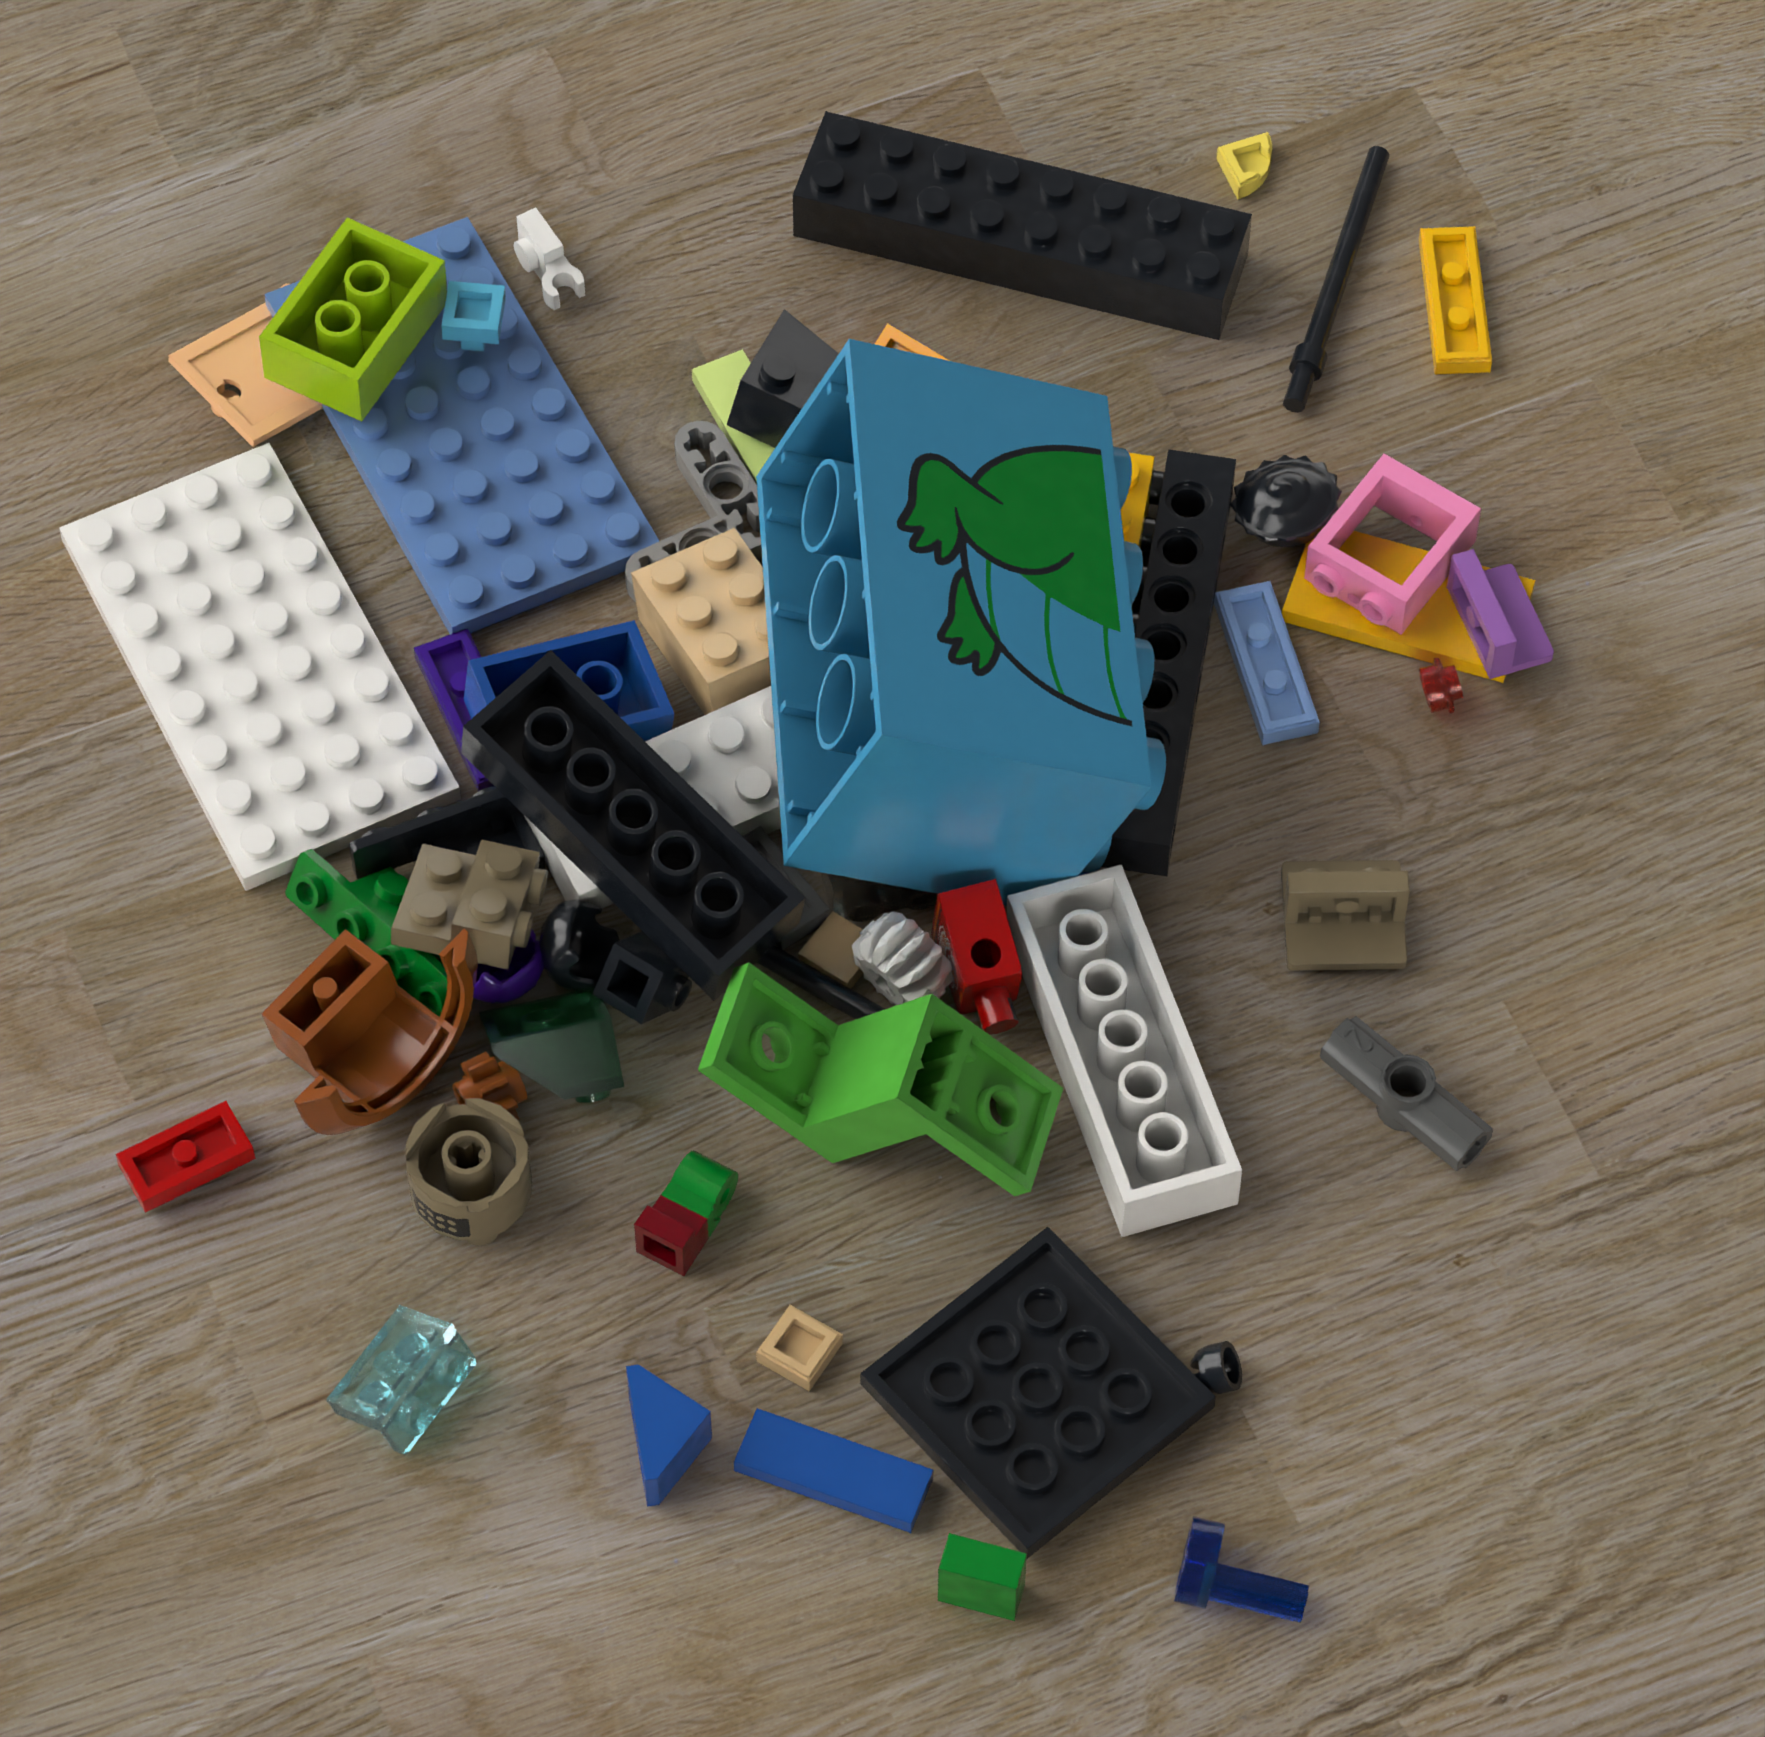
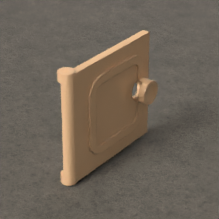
M290 283L284 284L280 288L290 285ZM266 303L169 355L168 361L211 404L212 412L216 416L224 418L252 447L323 409L322 403L264 378L259 336L272 320V315ZM225 384L237 387L241 392V396L234 391L225 390Z

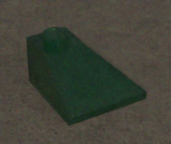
M575 991L479 1012L481 1025L493 1055L564 1100L575 1098V1101L579 1103L595 1102L609 1097L612 1089L624 1087L612 1019L603 1000L593 995V991Z

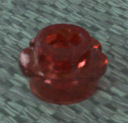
M1433 658V665L1418 669L1424 695L1431 713L1448 709V712L1451 714L1455 711L1454 701L1464 698L1459 677L1454 664L1443 667L1439 658Z

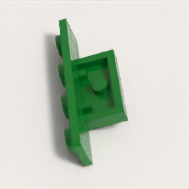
M313 849L301 852L287 885L286 897L334 940L346 929L388 961L398 986L440 1017L447 994V975L440 956L391 944V928L409 880L398 874L392 867H388L350 882Z

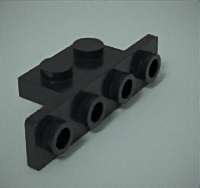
M496 787L484 788L475 793L471 798L444 808H429L421 812L416 818L392 827L371 829L359 839L349 843L352 867L357 880L388 867L395 869L411 862L415 865L422 844L476 855L481 840L540 852L539 869H545L544 855L524 814Z

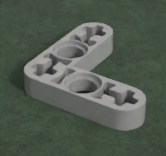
M698 420L687 423L679 429L675 435L674 442L676 464L710 519L643 548L629 558L625 568L626 589L634 602L636 600L631 572L732 528L736 529L756 559L762 561L761 537L755 538L750 532L743 533V519L741 515L747 512V521L754 531L760 532L757 484L723 431L713 423ZM699 444L703 450L710 448V462L712 466L706 469V460L697 449L691 450V446ZM725 481L738 484L742 488L741 493L737 497L729 500L715 497L711 490L718 483Z

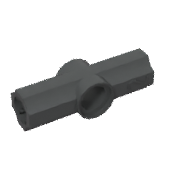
M1357 1016L1352 1019L1346 1018L1333 1030L1330 1038L1321 1048L1320 1058L1377 1105L1378 1116L1385 1125L1394 1130L1409 1131L1454 1170L1458 1171L1463 1167L1466 1169L1480 1155L1482 1149L1491 1139L1493 1128L1436 1082L1434 1069L1426 1060L1414 1055H1403ZM1408 1089L1415 1092L1418 1096L1402 1097L1395 1093V1090Z

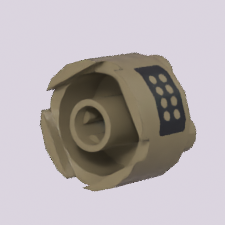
M480 1098L465 1099V1105H454L446 1108L445 1103L430 1109L415 1123L406 1142V1171L411 1203L419 1218L436 1233L458 1241H467L475 1246H484L493 1242L499 1233L506 1231L523 1215L531 1198L532 1174L528 1144L524 1138V1131L519 1121L501 1105Z

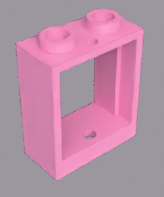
M1383 454L1308 546L1304 579L1311 582L1320 593L1328 597H1337L1356 608L1370 622L1376 625H1385L1395 632L1402 634L1448 577L1452 555L1468 551L1476 542L1481 508L1388 455ZM1373 506L1437 541L1402 586L1339 550Z

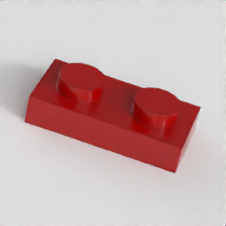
M227 1101L217 1104L116 1154L118 1166L145 1213L256 1159L254 1148Z

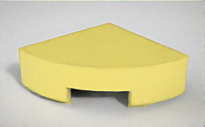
M1268 132L1217 148V161L1237 200L1250 195L1264 183L1269 174L1272 159V141Z

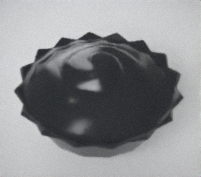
M1283 455L1276 461L1264 460L1256 470L1246 471L1243 482L1234 487L1235 499L1231 502L1230 506L1236 513L1234 521L1242 525L1247 534L1254 535L1259 541L1273 547H1294L1308 543L1319 534L1331 519L1332 514L1338 510L1337 501L1342 491L1337 487V475L1328 472L1324 462L1313 463L1306 455L1296 459Z

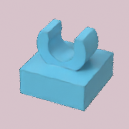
M449 281L441 325L442 340L461 341L462 350L482 352L485 350V343L499 344L506 301L505 286Z

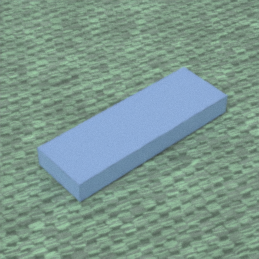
M1271 581L1215 592L1214 605L1262 745L1317 734L1320 722Z

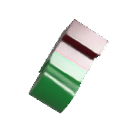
M697 1151L689 1152L680 1162L670 1183L652 1207L647 1205L634 1223L636 1252L685 1276L719 1224L720 1216L729 1204L736 1189L738 1172ZM661 1244L675 1250V1252L665 1249Z

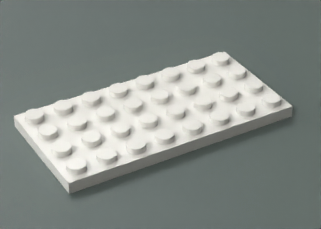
M270 443L59 527L62 541L245 891L292 872L301 852L313 849L322 858H325L348 848L351 841L359 839L371 829L377 827L389 828L414 819L421 812L429 808L444 807L461 800L460 787Z

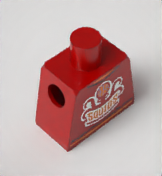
M996 879L938 893L931 936L933 941L942 947L943 955L951 962V972L954 980L949 984V988L957 1011L960 1014L977 1011L983 1031L989 1035L1002 1033L1014 1028L1019 1021L1012 1001L1016 1000L1018 996L1022 969Z

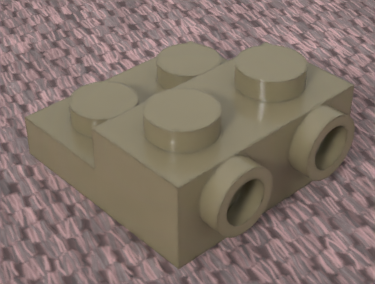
M481 840L476 855L422 844L391 928V944L439 955L465 929L470 934L479 964L508 970L516 946L526 948L533 924V913L528 912L530 905L540 906L544 897L548 871L539 869L540 852Z

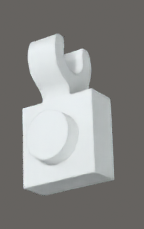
M535 207L516 216L519 240L514 242L515 253L522 267L527 272L534 270L542 281L543 299L546 305L553 310L560 308L557 288L562 286L571 287L579 298L585 296L583 274L578 268L568 262L564 256L563 244Z

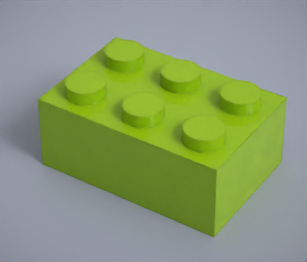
M347 217L259 336L264 378L362 422L445 307L447 295L445 260Z

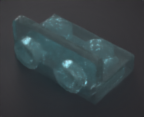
M399 1305L327 1397L326 1401L337 1415L380 1431L394 1451L406 1455L469 1375L477 1361L452 1323Z

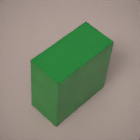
M949 1533L938 1568V1601L1015 1621L1025 1587L1027 1553Z

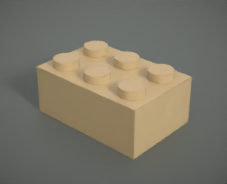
M735 528L631 572L640 622L704 715L771 686L763 567Z

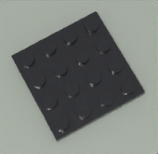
M1046 1227L860 1373V1384L1002 1534L1020 1552L1027 1553V1559L1215 1407L1216 1396L1049 1227Z

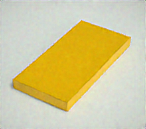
M1353 531L1339 548L1340 551L1401 586L1429 552L1358 531ZM1314 539L1305 544L1282 609L1285 623L1489 679L1447 589L1448 577L1405 631L1399 634L1385 625H1376L1370 622L1356 608L1337 597H1328L1320 593L1311 582L1305 580L1308 546ZM1482 566L1483 570L1491 569L1489 567ZM1519 576L1531 601L1536 580ZM1506 675L1492 678L1490 680L1504 683Z

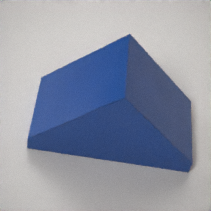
M639 1364L626 1366L628 1395L647 1507L660 1505L712 1439L711 1411Z

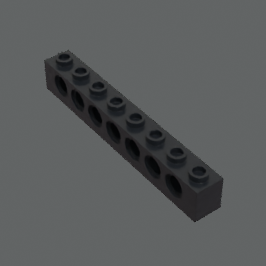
M1168 449L1165 471L1154 470L1149 504L1158 505L1156 518L1145 517L1141 551L1150 552L1148 565H1143L1141 584L1135 598L1141 599L1139 613L1132 612L1135 638L1149 641L1153 648L1154 657H1167L1170 659L1163 661L1154 658L1153 679L1149 692L1143 702L1146 737L1156 738L1162 742L1166 754V770L1164 782L1155 803L1147 810L1133 809L1113 833L1108 855L1101 867L1110 868L1122 864L1123 869L1126 871L1168 876L1230 504L1233 496L1236 459ZM1181 515H1190L1193 517H1182ZM1172 562H1183L1186 564L1178 565ZM1164 609H1174L1178 612H1166ZM1146 705H1158V706H1161L1162 708H1160V709H1150V708H1147V707H1145V706H1146Z

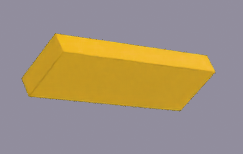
M1475 226L1420 228L1419 249L1435 375L1490 373L1492 354Z

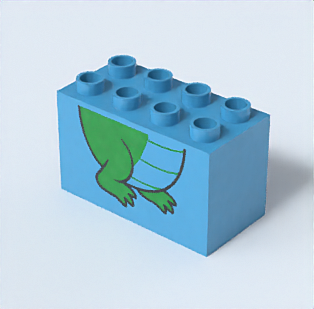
M848 339L756 476L784 866L937 894L996 879L1003 905L1007 906L1008 895L1077 877L1081 872L1092 873L1099 870L1108 855L1113 833L1133 809L1147 810L1155 803L1164 782L1166 754L1164 746L1159 739L1146 737L1143 702L1149 692L1153 679L1154 652L1149 641L1135 638L1131 606L1141 584L1143 557L1141 549L1136 543L1124 541L1120 510L1130 488L1132 463L1130 454L1126 449L1113 446L1108 397L1106 395Z

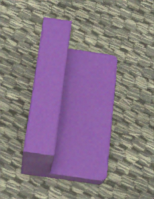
M1474 549L1453 554L1447 589L1489 679L1551 662L1554 650L1515 567L1512 564H1505L1483 570Z

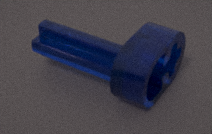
M1196 1516L1192 1517L1173 1602L1206 1609L1208 1600L1301 1623L1307 1603L1309 1585L1217 1563L1225 1524Z

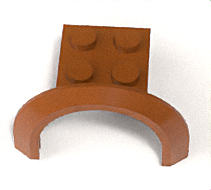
M346 929L261 1013L277 1049L316 1078L294 1100L301 1118L312 1130L323 1135H337L381 1121L410 1102L438 1073L460 1039L472 1006L478 962L476 950L467 930L463 929L439 953L447 975V994L440 1017L399 987L388 961Z

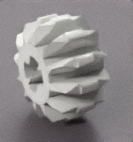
M892 911L889 914L884 913L876 921L872 920L860 932L861 936L852 944L855 964L864 972V978L873 984L877 993L883 994L891 1005L896 1006L929 994L940 998L946 992L945 988L954 980L951 972V962L943 955L942 947L930 938L929 932H924L913 919H906L902 913Z

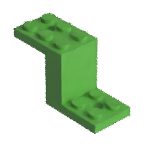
M750 962L733 969L698 1067L699 1072L831 1163L922 1135H928L1013 1196L1031 1192L1063 1091V1087L933 994L837 1025ZM763 1034L770 1038L771 1047L775 1053L774 1062L768 1059L763 1051ZM991 1097L996 1101V1109L1001 1117L1000 1125L993 1119L990 1113L989 1102Z

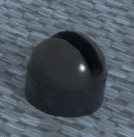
M1229 1341L1207 1345L1196 1352L1190 1366L1193 1369L1200 1370V1372L1194 1375L1213 1394L1227 1393L1238 1390L1241 1387L1242 1368L1240 1359L1234 1346Z

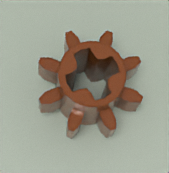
M486 1051L460 1064L465 1075L462 1076V1080L452 1084L454 1095L459 1105H465V1099L480 1098L501 1105L517 1120H520L516 1108H518V1103L527 1100L528 1096L522 1078L509 1058L497 1063L494 1056L490 1058Z

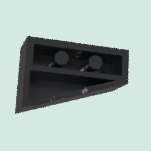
M784 309L740 380L727 426L776 448L839 353Z

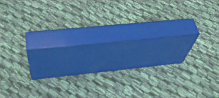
M758 1408L754 1413L734 1460L735 1472L909 1533L913 1530L933 1481L934 1473L933 1469Z

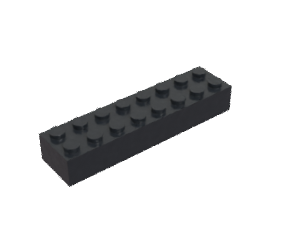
M825 111L793 193V236L1220 340L1248 256L1252 214L827 111Z

